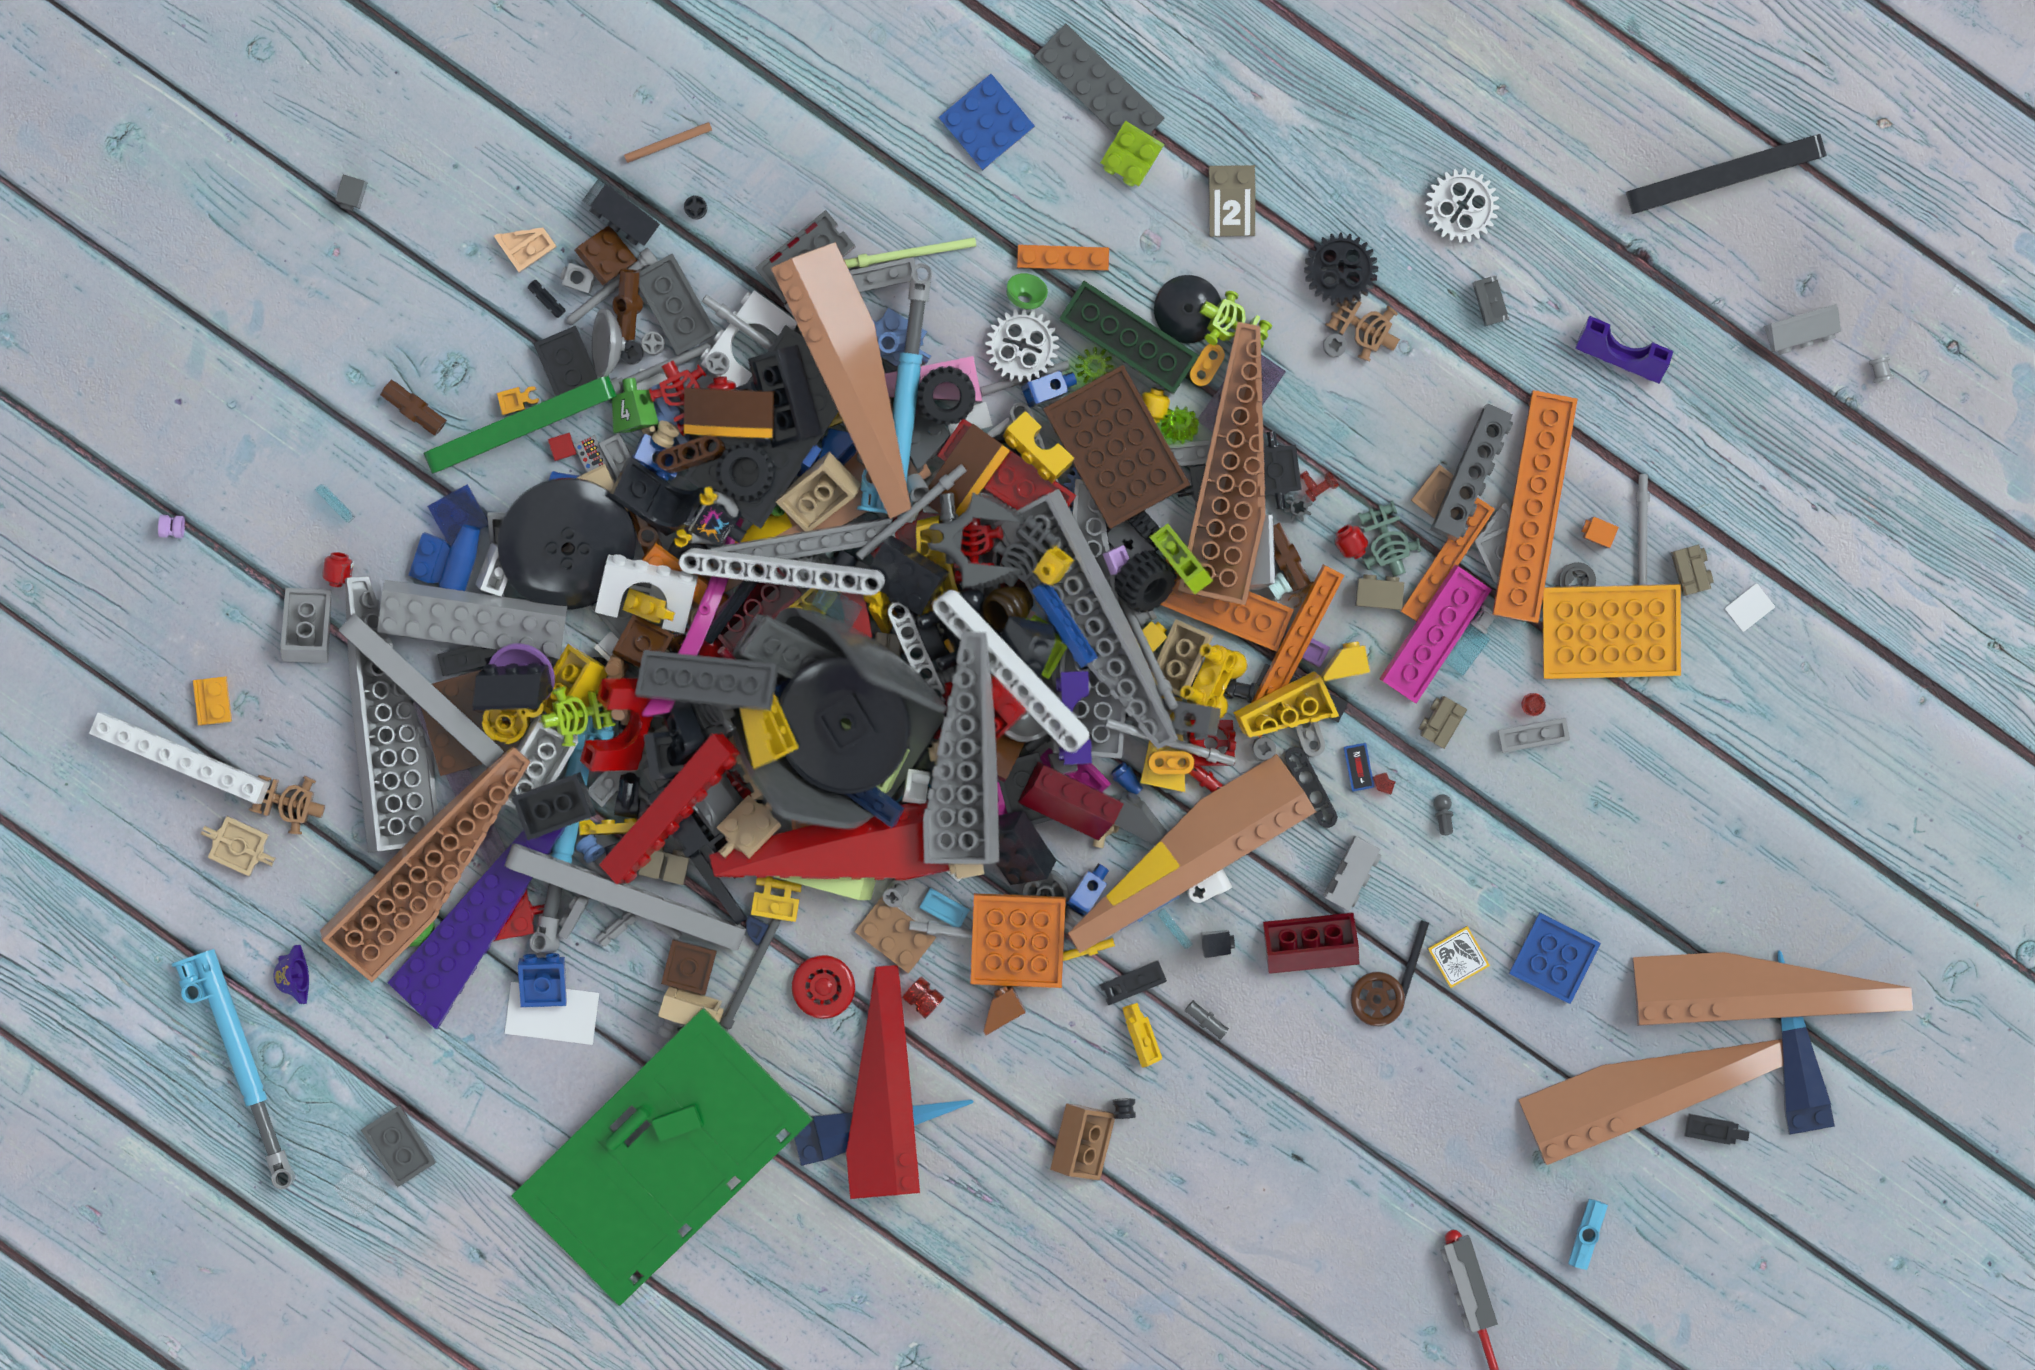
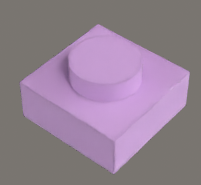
M1124 545L1103 554L1110 575L1119 573L1121 567L1129 559Z

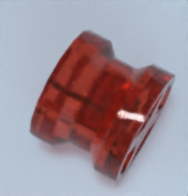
M1529 693L1522 699L1521 706L1526 714L1538 716L1545 710L1546 702L1540 694Z

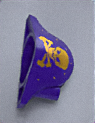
M294 945L289 954L279 956V963L274 969L273 979L278 990L291 995L299 1004H307L309 970L301 945Z

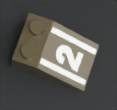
M1255 165L1209 166V237L1255 236Z

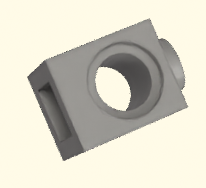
M569 263L568 267L564 266L560 277L563 280L562 285L587 294L591 293L596 278L589 269ZM575 272H582L584 276L583 281L579 284L572 282V275Z

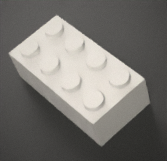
M541 715L534 717L516 748L530 760V764L505 803L514 809L516 807L512 797L556 781L576 747L562 746L564 735L557 732L556 726L544 729ZM577 734L573 735V742L576 745L578 744Z

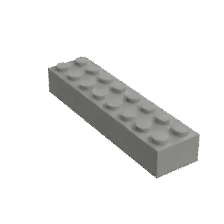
M385 580L377 632L498 650L508 644L521 643L538 649L546 657L560 658L567 606L541 604L528 600Z

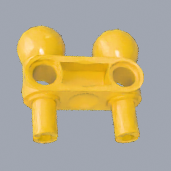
M1205 643L1199 650L1200 654L1205 657V660L1193 686H1183L1180 695L1187 700V703L1220 708L1219 719H1221L1228 710L1227 699L1223 696L1230 679L1242 677L1247 670L1248 664L1245 656L1239 651H1232L1221 645L1211 646Z

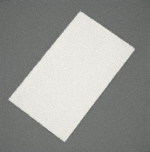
M511 982L505 1034L593 1045L599 993L566 989V1006L521 1007L519 983Z

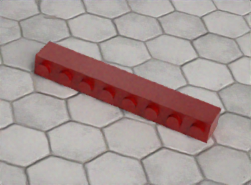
M723 733L712 734L599 864L616 884H629L637 877L636 872L651 861L650 856L665 845L664 840L679 829L680 826L678 824L693 813V807L697 802L699 803L707 797V791L710 787L715 786L721 781V775L724 771L734 766L740 752Z

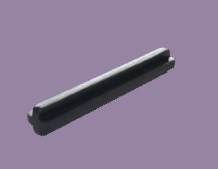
M754 566L756 572L760 574L764 573V571L761 570L759 567ZM742 581L712 621L704 639L707 643L713 644L758 584V581Z

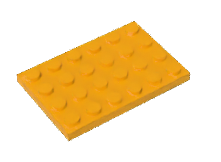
M1680 584L1544 588L1542 599L1544 679L1681 676Z

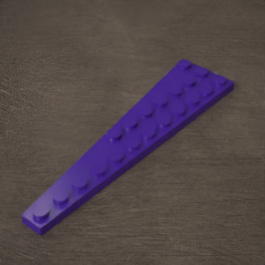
M565 827L531 840H527L523 830L387 982L435 1029H439L453 1007L454 1001L465 988L466 982L474 974L480 960L486 955L491 947V943L500 933L533 879L531 876L505 866L512 844H519L549 855L553 845L564 832Z

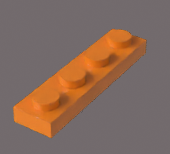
M1018 245L1017 268L1109 271V248Z
M656 542L642 558L643 561L651 565H664L671 570L683 571L679 564L680 560ZM693 574L698 576L692 600L700 605L709 581L699 574ZM723 593L718 607L728 599L726 593Z

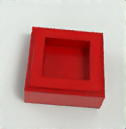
M570 432L548 439L555 461L577 455Z

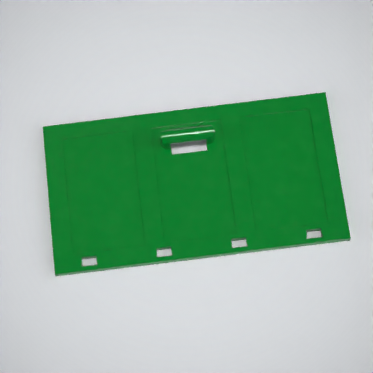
M703 1008L511 1197L620 1306L803 1130L813 1118ZM695 1104L703 1126L659 1142L651 1122L652 1119ZM632 1105L636 1111L614 1132L610 1126ZM647 1120L651 1125L630 1146H627L624 1141ZM785 1128L790 1134L780 1142L776 1135ZM736 1176L741 1181L731 1189L727 1183ZM687 1224L692 1229L682 1237L678 1230ZM638 1270L643 1276L634 1284L630 1277Z

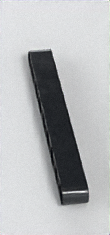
M1817 134L1627 191L1626 196L1631 212L1635 214L1826 157L1827 154L1821 134Z

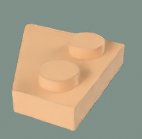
M543 227L494 235L519 273L557 247Z

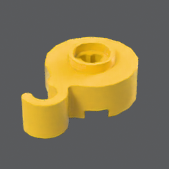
M547 699L544 700L538 709L485 710L482 721L485 733L493 741L506 742L505 744L517 742L525 734L530 724V717H538L542 714L547 705ZM503 716L508 717L510 719V723L508 720L503 721Z

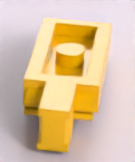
M629 588L622 610L656 623H660L661 618L673 621L675 612L665 609L666 601Z
M881 591L874 595L864 594V601L870 604L868 609L880 631L890 634L893 625L888 614V605L890 604L888 596ZM893 607L892 614L897 616V613Z
M590 819L579 822V832L581 836L591 834H626L638 819H624V823H615V820H601V824L597 825Z
M1138 1003L1123 1007L1127 1028L1141 1067H1147L1162 1060V1055L1149 1019L1141 1013Z

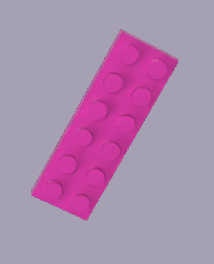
M1454 565L1379 679L1417 704L1492 589L1459 566Z

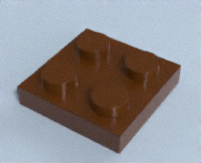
M606 226L574 250L602 286L620 274V269H628L638 261L616 232L609 226Z
M633 614L616 643L612 654L640 668L643 651L666 652L674 634Z
M673 939L661 984L706 995L717 951Z

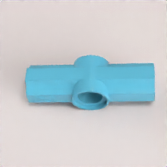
M1588 1199L1581 1224L1577 1229V1236L1568 1261L1569 1265L1584 1270L1588 1269L1595 1244L1599 1240V1232L1608 1204ZM1586 1229H1592L1594 1232L1593 1237L1589 1240H1585L1582 1237V1233Z

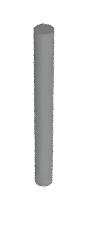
M1068 360L1054 364V367H1046L1048 374L1041 371L1039 372L1040 378L1057 371L1069 370ZM1035 375L1032 376V380H1031V381L1037 379V378L1035 377ZM1015 377L1012 382L1009 378L980 388L983 396L1029 381L1027 377H1023L1022 383H1019L1018 377Z

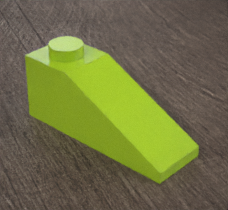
M1168 523L1150 537L1194 594L1213 581Z

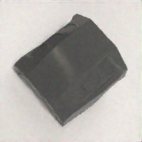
M725 772L721 775V781L715 786H711L707 791V797L701 802H697L693 807L699 819L713 837L721 833L716 827L744 800L735 787L731 785Z

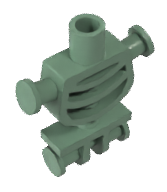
M1390 501L1391 504L1382 506V504L1378 505V511L1374 512L1370 508L1369 512L1363 514L1359 512L1358 516L1362 526L1365 525V522L1373 521L1374 525L1363 528L1364 533L1376 528L1380 531V536L1370 546L1372 556L1367 559L1362 558L1368 570H1371L1370 567L1376 563L1379 566L1389 564L1392 575L1395 577L1406 573L1402 559L1410 556L1409 551L1418 550V552H1421L1419 538L1416 541L1408 542L1406 535L1402 532L1388 531L1387 524L1400 520L1399 516L1387 519V514L1393 512L1397 514L1394 502ZM1381 515L1383 521L1378 523L1376 516ZM1390 535H1397L1403 541H1392ZM1382 539L1384 545L1375 550L1376 543ZM1394 545H1403L1404 549L1395 550ZM1386 548L1387 553L1379 558V553Z

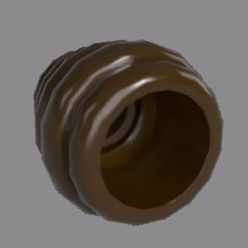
M1021 586L996 588L984 599L982 614L984 620L993 630L1002 633L1009 615L1026 619L1034 605V600L1029 590Z

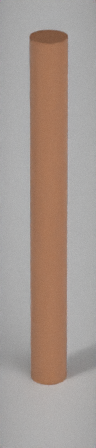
M707 122L624 154L625 159L629 163L712 131L711 125Z

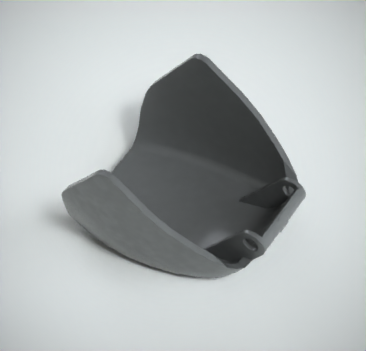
M796 607L783 609L775 620L848 655L865 678L902 695L910 718V740L908 746L910 751L891 790L886 793L890 798H893L905 781L908 769H913L944 723L948 707L918 672L875 639L843 622L815 611ZM763 615L755 616L734 648L732 654L737 660L756 662L741 655L740 649L762 621ZM777 673L775 685L788 677ZM733 708L735 716L730 719L733 725H737L738 728L734 729L732 734L742 762L752 781L776 813L784 818L844 829L857 828L874 816L846 794L830 792L811 784L792 767L785 755L762 766L753 768L740 708Z

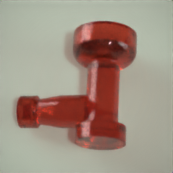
M1307 470L1300 474L1301 479L1304 480L1309 488L1305 492L1312 502L1316 501V497L1328 488L1336 489L1340 486L1330 471L1324 475L1325 480L1318 485L1309 476Z

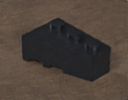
M599 179L582 200L591 207L589 212L599 219L602 216L609 220L607 225L616 232H619L620 229L627 234L625 238L635 246L638 243L645 246L660 225V223Z

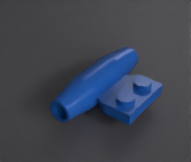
M463 524L451 547L444 539L426 532L422 533L408 576L428 584L439 582V588L465 591L477 556L480 529Z

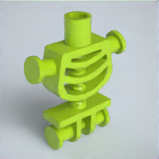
M1226 291V299H1223L1218 306L1208 301H1205L1199 313L1211 319L1207 328L1211 333L1205 336V340L1209 344L1216 345L1218 338L1222 341H1229L1235 336L1237 323H1245V310L1241 305L1235 303V299H1238L1239 296L1238 293ZM1256 315L1250 324L1257 325L1260 316ZM1260 320L1259 322L1261 348L1265 344L1263 340L1268 338L1267 331L1272 328V324L1266 320ZM1222 324H1225V325H1226V327H1224V328H1221L1220 326H1221ZM1229 328H1232V329L1235 330L1233 333H1232V332H1227V330H1228Z
M565 686L556 688L552 691L557 697V701L552 703L554 713L541 715L544 729L556 726L557 732L564 735L562 746H576V743L573 742V735L581 734L586 730L588 717L591 715L595 729L599 730L602 727L616 725L612 720V710H607L597 701L596 694H598L599 689L596 692H587L590 707H586L579 698L566 696L564 692L566 690ZM572 701H575L577 703L579 709L576 710L575 706L572 704ZM564 704H566L567 707L569 708V710H570L569 712H568V710L566 709V707L564 706ZM603 706V711H599L598 707ZM600 717H603V722H604V723H603L602 725H601Z

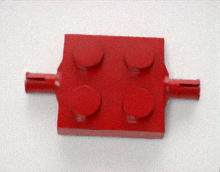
M526 890L494 941L534 934V915L543 914V910L538 909H543L545 904L533 906L529 900L528 890Z

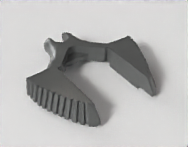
M973 493L967 510L957 519L949 523H934L930 526V530L941 531L944 534V538L940 543H928V547L933 551L945 553L953 559L960 568L963 589L972 588V590H975L977 588V590H980V588H990L989 586L993 587L994 585H999V583L1002 584L1004 583L1003 581L1008 582L1010 578L1014 579L1015 575L1018 576L1021 573V569L971 564L961 552L963 529L973 521V518L1024 523L1026 521L1024 516L1021 517L1020 512L1017 513L1015 508L1012 509L1010 505L1007 506L1006 503L999 501L998 498L995 499V497H990V495L985 496V494Z

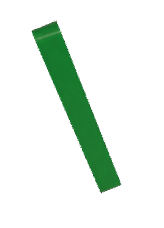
M609 375L601 377L428 450L423 454L431 473L434 474L616 397L617 394Z

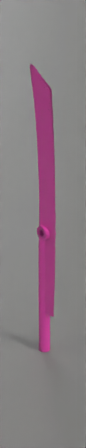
M740 518L736 525L741 528L744 520ZM728 536L724 545L734 544L735 540ZM711 576L678 654L698 655L729 578ZM652 698L642 712V716L670 713L675 701Z

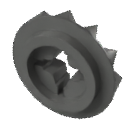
M1571 563L1561 572L1559 579L1561 587H1569V584L1572 583L1574 580L1572 572L1578 577L1586 575L1583 578L1584 580L1581 581L1582 586H1596V575L1593 569L1585 563Z

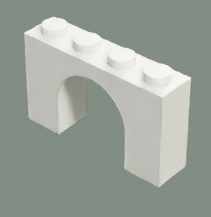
M755 290L752 294L748 292L741 301L743 306L739 312H733L734 315L748 325L764 326L777 336L785 325L794 331L798 327L795 319ZM730 323L725 331L721 329L714 338L716 344L712 349L707 348L700 359L703 360L701 365L707 369L706 360L711 353H724L730 361V367L725 374L716 376H726L727 380L734 381L736 387H739L749 381L752 373L741 366L733 356L732 342L739 329Z
M608 555L595 612L617 618L624 591L635 583L647 582L654 584L663 591L667 600V609L675 612L673 621L664 619L662 629L684 634L698 576L684 571L671 570L664 565H651L643 560L634 561L626 559L622 555Z

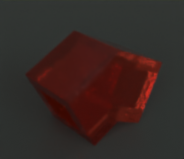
M1387 772L1373 776L1376 789L1391 795L1396 781L1390 780Z

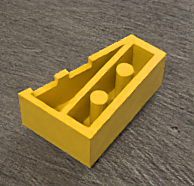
M775 693L773 695L771 711L740 708L753 768L774 761L799 748Z

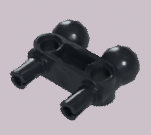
M966 588L959 592L961 597L977 613L982 611L985 597L980 590H977V588L975 590ZM934 610L917 617V622L922 630L940 622L954 650L936 659L940 671L958 665L957 657L961 640L936 615ZM995 631L997 635L1001 637V633Z

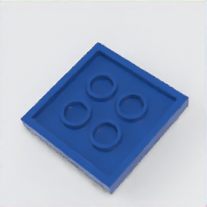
M992 74L988 75L939 116L941 122L982 171L1035 127Z
M1539 912L1509 974L1571 1004L1601 943Z

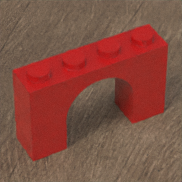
M638 678L601 680L597 700L607 710H630V720L626 728L612 739L585 740L580 761L590 771L638 770L645 745L644 734H648L649 726L653 719V716H642V712L652 698L636 696Z

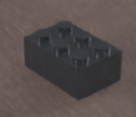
M892 535L882 543L868 568L883 574L885 582L880 591L919 616L929 609L949 574V571ZM874 578L867 579V582L872 586H878Z
M1039 752L1018 757L1006 781L999 780L1007 813L1024 811L1033 825L1053 820L1018 803L1037 762H1041Z
M581 772L512 797L527 840L596 815Z
M1019 811L998 815L999 862L995 863L1008 883L1016 885L1047 879L1057 860L1025 812Z

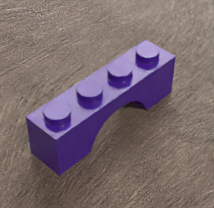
M1592 316L1588 317L1575 349L1583 353L1592 355L1660 384L1666 373L1674 352L1653 342L1643 348L1626 347L1613 337L1610 324Z
M1088 671L1061 672V678H1056L1057 691H1061V702L1071 713L1081 699L1089 696ZM1088 739L1075 752H1067L1062 747H1059V760H1064V765L1092 764L1091 740Z

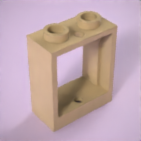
M669 986L664 995L658 1017L686 1025L701 1009L705 1008L720 1022L724 1009L720 1008L721 1000Z

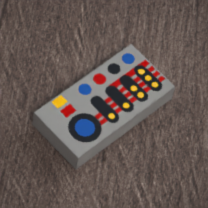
M595 435L574 444L586 472L605 464L611 476L614 477Z

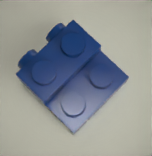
M549 953L543 958H537L535 954H526L523 958H519L518 976L521 1007L566 1006L565 957H560L558 953Z

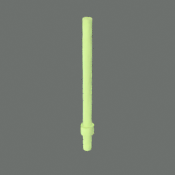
M974 237L869 256L861 254L857 258L845 259L844 261L847 268L859 266L860 268L869 267L870 264L976 247V240Z

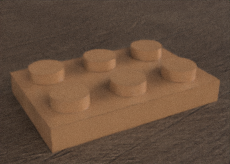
M883 895L855 930L856 934L908 974L936 939V936L927 935L926 932L909 930V922L915 920L900 908L890 907L885 904Z

